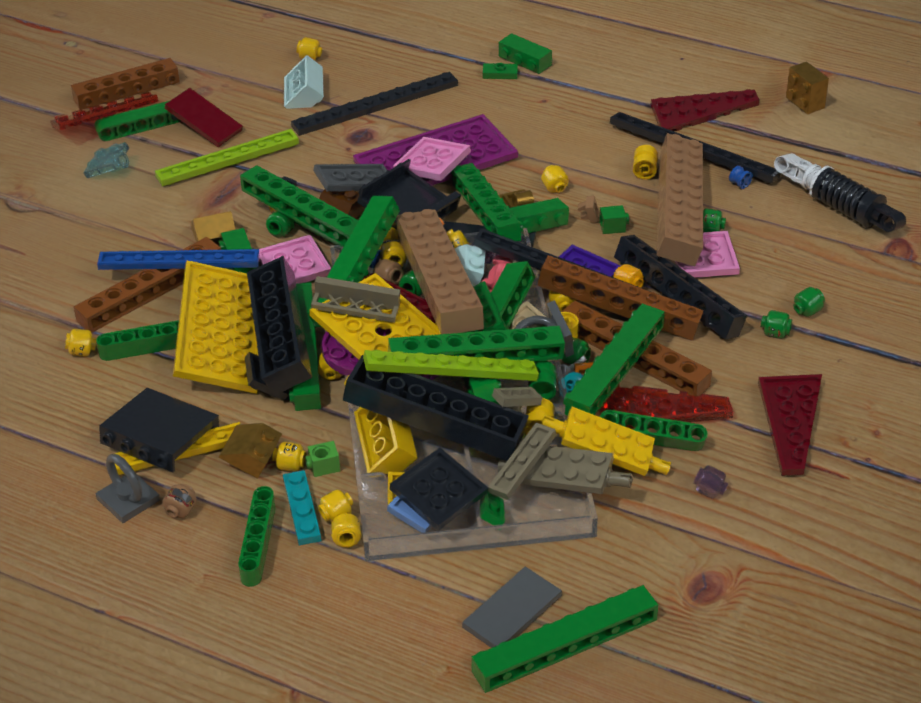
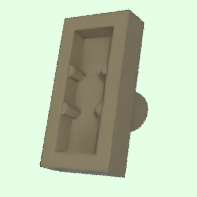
M532 387L494 388L492 397L502 407H508L518 412L521 411L522 406L541 405L543 398Z

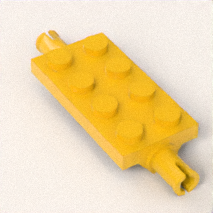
M571 407L567 420L564 422L545 415L542 425L556 430V434H559V437L562 438L561 445L572 449L613 453L614 465L643 476L647 474L648 469L662 473L665 476L669 472L671 462L653 456L652 450L655 438L575 407Z

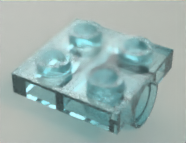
M115 143L109 148L98 149L94 153L92 160L87 163V168L83 172L84 175L90 178L109 171L115 172L129 166V159L126 155L129 150L127 143Z

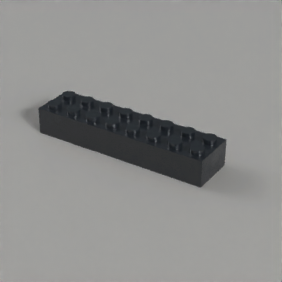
M284 256L247 272L261 376L273 395L286 391L312 378L295 275Z
M364 355L360 357L346 380L342 401L508 461L519 446L529 415L502 407L499 404L416 374L367 371L363 359Z

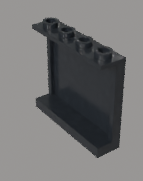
M410 159L399 163L393 169L387 170L383 175L375 177L371 182L362 185L358 192L357 203L364 208L367 207L372 196H393L400 210L398 215L405 212L415 213L421 212L424 209L436 210L438 217L441 219L457 210L461 194L456 191L446 196L410 171ZM395 219V221L393 222V224H392V226H391V227H394L396 230H397V219Z
M146 388L99 425L100 443L173 473L175 471V459L210 429L219 427V415Z

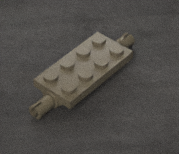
M548 446L521 484L603 494L604 488L611 487V485L631 488L633 474L613 472V453ZM499 460L500 462H498V472L505 465V463L507 462L506 460Z

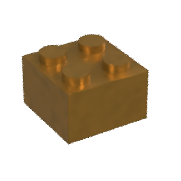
M807 61L789 68L786 98L807 115L825 108L829 78Z

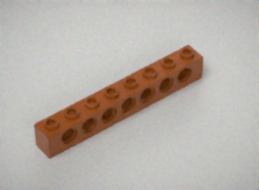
M205 237L182 250H221V247L208 237ZM144 269L73 306L76 321L85 330L94 332L182 285L185 269Z
M549 255L542 266L537 286L627 318H631L632 312L637 310L642 303L665 311L662 330L693 341L704 311Z
M575 300L561 311L575 314L579 320L578 338L602 351L606 344H610L616 332L619 333L622 328V324ZM654 340L633 366L694 399H697L711 386L712 370Z

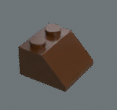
M324 189L319 197L322 201L355 219H359L365 210L362 205L357 203L359 193L354 190L326 191Z

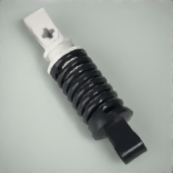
M793 153L779 156L774 161L775 169L779 173L791 178L794 182L802 184L803 188L810 190V197L822 201L831 208L858 221L865 228L876 225L886 232H892L903 228L906 224V217L902 212L886 205L887 198L885 195L877 194L857 181L841 175L840 172L835 171L830 166L821 168V166L812 164Z

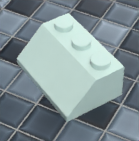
M308 55L284 77V107L286 109L311 108L316 103H320L324 97L323 67Z

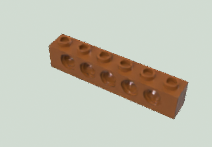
M171 58L76 83L71 85L73 100L79 110L180 83L178 67Z

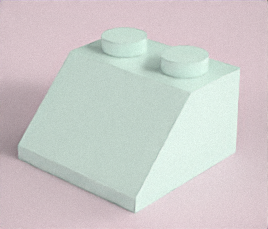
M468 244L454 248L472 286L479 284L484 275L485 250Z

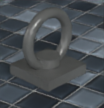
M555 300L547 303L549 318L545 316H531L519 322L514 328H527L534 324H542L546 327L560 326L565 341L564 354L566 357L574 355L572 334Z
M110 454L107 457L106 468L113 483L95 494L97 500L118 520L125 523L160 501L159 494L134 472L124 458L118 454ZM115 464L124 472L125 475L120 478Z

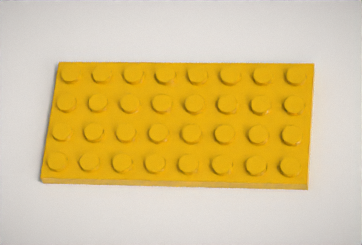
M187 260L184 271L173 377L257 394L258 390L248 386L245 356L248 352L258 355L247 273Z

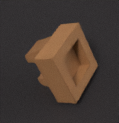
M587 196L586 201L578 204V211H585L581 212L580 217L581 219H589L591 223L598 222L599 207L595 196Z

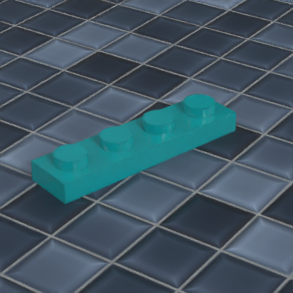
M305 470L283 474L298 545L321 542V534Z

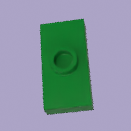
M483 63V79H517L518 64Z
M488 491V494L480 499V518L500 529L505 523L504 499Z

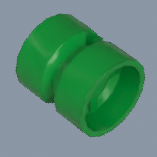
M546 360L535 361L534 363L539 375L537 381H528V387H532L543 398L550 400L556 394V367Z

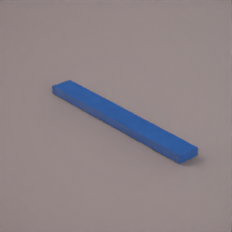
M259 249L100 252L97 266L98 270L185 269L186 261L188 260L220 268H254L259 265L260 253Z

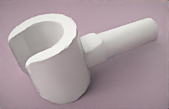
M582 356L575 363H583L587 359L585 356ZM574 363L570 366L560 365L558 368V372L562 373L560 377L564 378L568 373L574 372Z

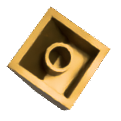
M231 211L195 218L190 224L196 242L205 237L212 241L220 239L222 241V232L235 230Z
M264 423L236 425L218 458L258 479L282 433Z

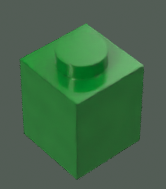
M623 205L600 207L599 223L602 233L626 232V224H629V214L625 213Z

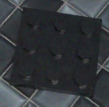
M440 447L390 483V490L437 531L488 494V487Z

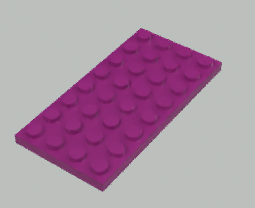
M484 114L353 155L355 164H383L387 170H391L394 168L393 165L423 137L470 145L471 152L457 166L473 163L477 169L481 170L518 158V150ZM450 172L442 181H435L429 178L422 179L430 185H435L451 180L452 173Z

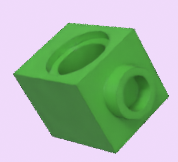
M334 441L308 446L309 456H305L307 469H312L314 477L340 472L339 454Z

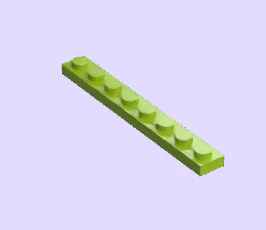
M288 129L155 170V177L161 186L171 185L172 183L187 180L210 171L222 169L268 153H274L284 148H290L299 144V138L292 129Z
M365 350L363 356L367 371L537 381L539 375L534 361L526 359L511 360L507 358L495 359L467 357L464 355L448 356L444 354L433 355L380 350Z

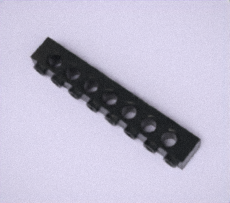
M621 236L614 258L620 261L621 265L630 264L643 272V279L647 281V284L661 291L663 296L704 310L700 321L707 328L717 332L719 337L723 339L739 337L748 315L669 259L657 256V251L637 236Z

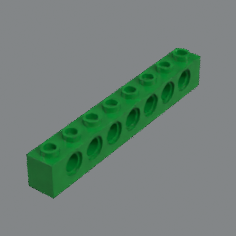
M473 163L456 166L451 171L452 184L487 231L514 241H521V233H523L522 222L518 221L515 213L510 211L509 206H506L503 198L498 196L497 191H494L491 183L486 181L485 176L481 174L480 170Z
M258 165L240 175L243 192L341 247L345 246L359 221Z
M560 326L388 338V352L400 351L403 353L444 354L448 356L464 355L467 357L507 358L511 360L545 361L563 359L565 341Z

